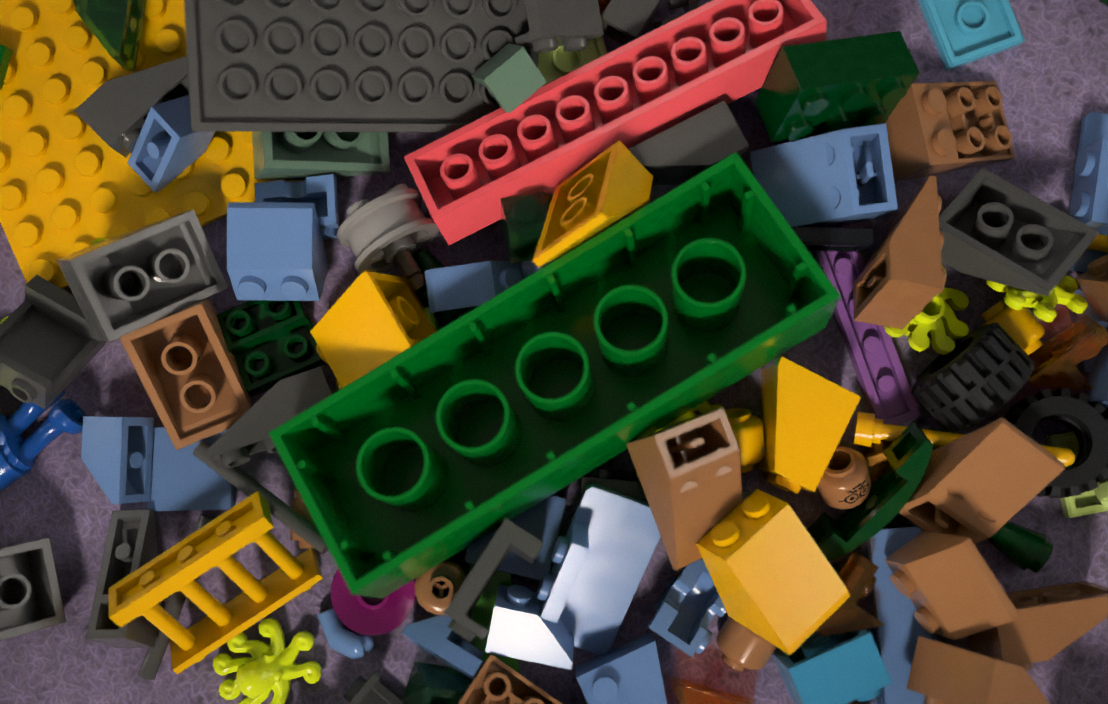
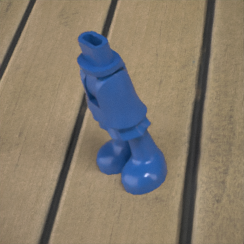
M64 390L48 406L50 408L54 405L49 412V417L26 440H24L22 433L46 410L33 402H23L10 417L0 413V492L20 477L28 474L31 471L30 468L35 463L34 458L62 433L66 432L73 435L82 432L83 416H87V414L73 400H60L65 395Z

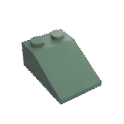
M252 132L255 179L305 180L306 177L334 174L336 177L390 173L388 132Z

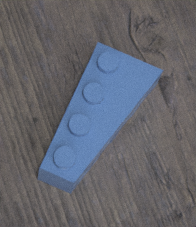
M651 632L614 648L605 655H599L575 667L576 679L588 704H667L656 641Z

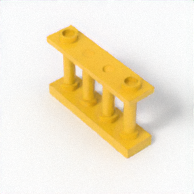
M257 491L109 587V618L119 627H123L136 617L144 616L171 639L172 670L179 674L194 663L200 662L206 655L288 601L309 590L314 584L322 580L323 576L317 554L313 548L306 550L295 558L269 531L274 528L269 503ZM252 542H255L280 567L261 581L255 578L233 556L234 553ZM217 566L244 591L224 605L195 580L211 568ZM181 591L207 616L186 629L158 603L173 593Z

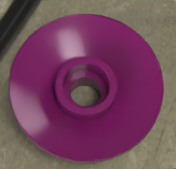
M338 568L331 584L333 609L340 621L357 633L363 635L388 633L400 626L411 613L416 599L415 579L383 599L351 594Z

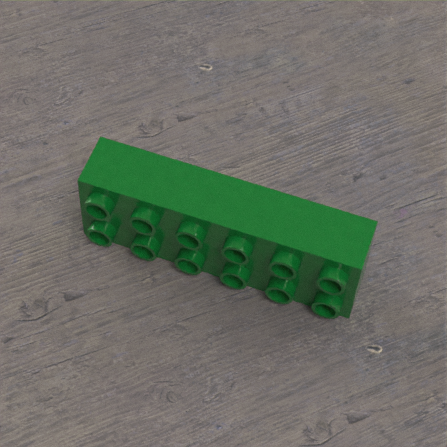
M735 152L270 431L269 435L351 594L383 599L499 528L505 519L512 520L628 449L627 443L656 432L826 328L841 295L743 160Z

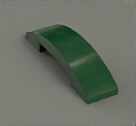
M912 422L883 452L891 467L872 485L868 498L861 505L848 509L837 521L823 512L807 529L828 562L851 552L876 535L901 511L918 487L928 466L933 444L916 423Z

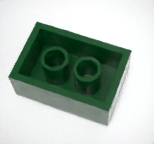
M900 31L782 46L755 99V104L771 142L783 140L792 142L841 129L885 124L920 72Z

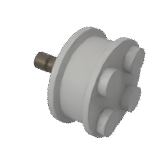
M403 183L394 186L386 194L372 201L363 199L354 203L347 210L349 217L341 224L337 231V238L343 246L351 247L357 260L354 266L360 275L365 271L382 273L398 265L405 278L409 280L408 283L415 294L427 288L425 276L421 273L413 255L427 247L439 232L434 220L426 218L419 207L422 198L416 189L408 188Z

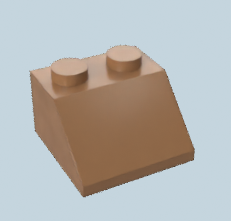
M924 530L885 559V562L892 571L890 575L892 583L901 594L909 597L917 609L914 612L916 620L930 634L935 633L955 640L1012 622L1020 616L981 554L968 537Z

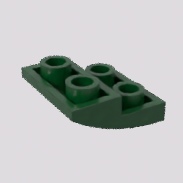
M249 300L217 314L228 351L235 356L246 391L252 396L271 389L279 380L327 364L317 353V343L310 333L313 325L303 301Z

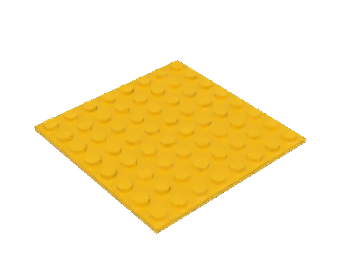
M0 0V45L6 46L13 51L3 87L0 90V223L27 283L35 275H38L61 289L68 288L69 285L57 259L91 246V243L97 238L110 239L124 232L133 231L189 210L195 211L200 225L203 227L227 216L229 202H256L255 183L277 181L275 179L254 178L252 132L215 131L206 152L161 191L154 193L127 163L131 153L125 158L112 149L74 111L106 81L187 56L184 0ZM284 180V181L296 182V181H303V180Z

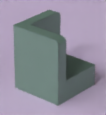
M508 43L472 74L477 83L487 87L503 111L511 113L547 82L524 47Z

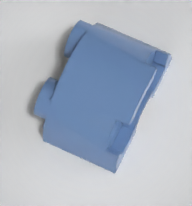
M334 174L306 177V180L296 182L277 180L255 183L256 202L314 203L322 239L332 240L337 238L339 212L337 178Z
M699 559L685 566L678 578L672 577L655 603L653 609L657 612L649 620L647 626L690 657H693L695 652L700 654L704 651L712 637V632L707 629L710 621L715 614L720 618L724 616L726 610L703 560Z

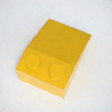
M620 140L555 187L533 258V262L539 267L572 251L615 225L629 213L633 214L649 203L653 176Z

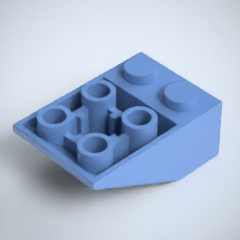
M886 123L841 129L749 153L753 176L790 227H824L886 219L898 210Z

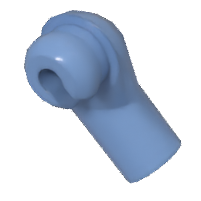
M333 607L317 614L328 645L332 650L352 660L363 658L364 653L372 651L374 646L372 636L360 633L355 634L347 630L336 615Z

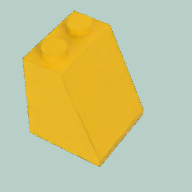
M371 271L363 272L310 331L317 343L316 350L318 355L324 362L329 364L337 378L336 385L338 390L438 331L425 315L423 305L405 277Z
M784 357L773 359L765 364L761 372L760 419L763 422L765 437V457L758 462V469L768 474L765 481L785 492L790 491L797 495L800 489L815 492L861 397Z
M756 489L696 543L728 616L789 655L850 597L847 588L791 506L759 489Z

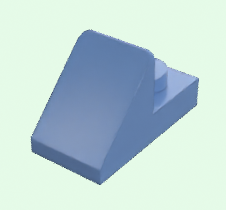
M447 615L435 616L405 626L401 633L411 643L472 680L484 664L481 660L484 653L464 640L457 646L462 636L447 627L452 620Z

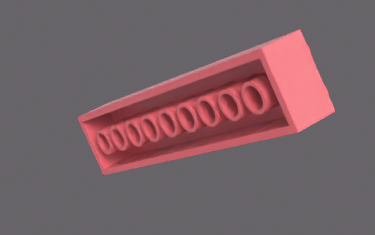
M712 0L542 86L511 113H507L502 108H499L404 156V159L435 224L447 244L451 245L554 193L557 185L618 140L629 149L724 100L726 104H729L761 88L782 46L826 41L827 20L811 0Z

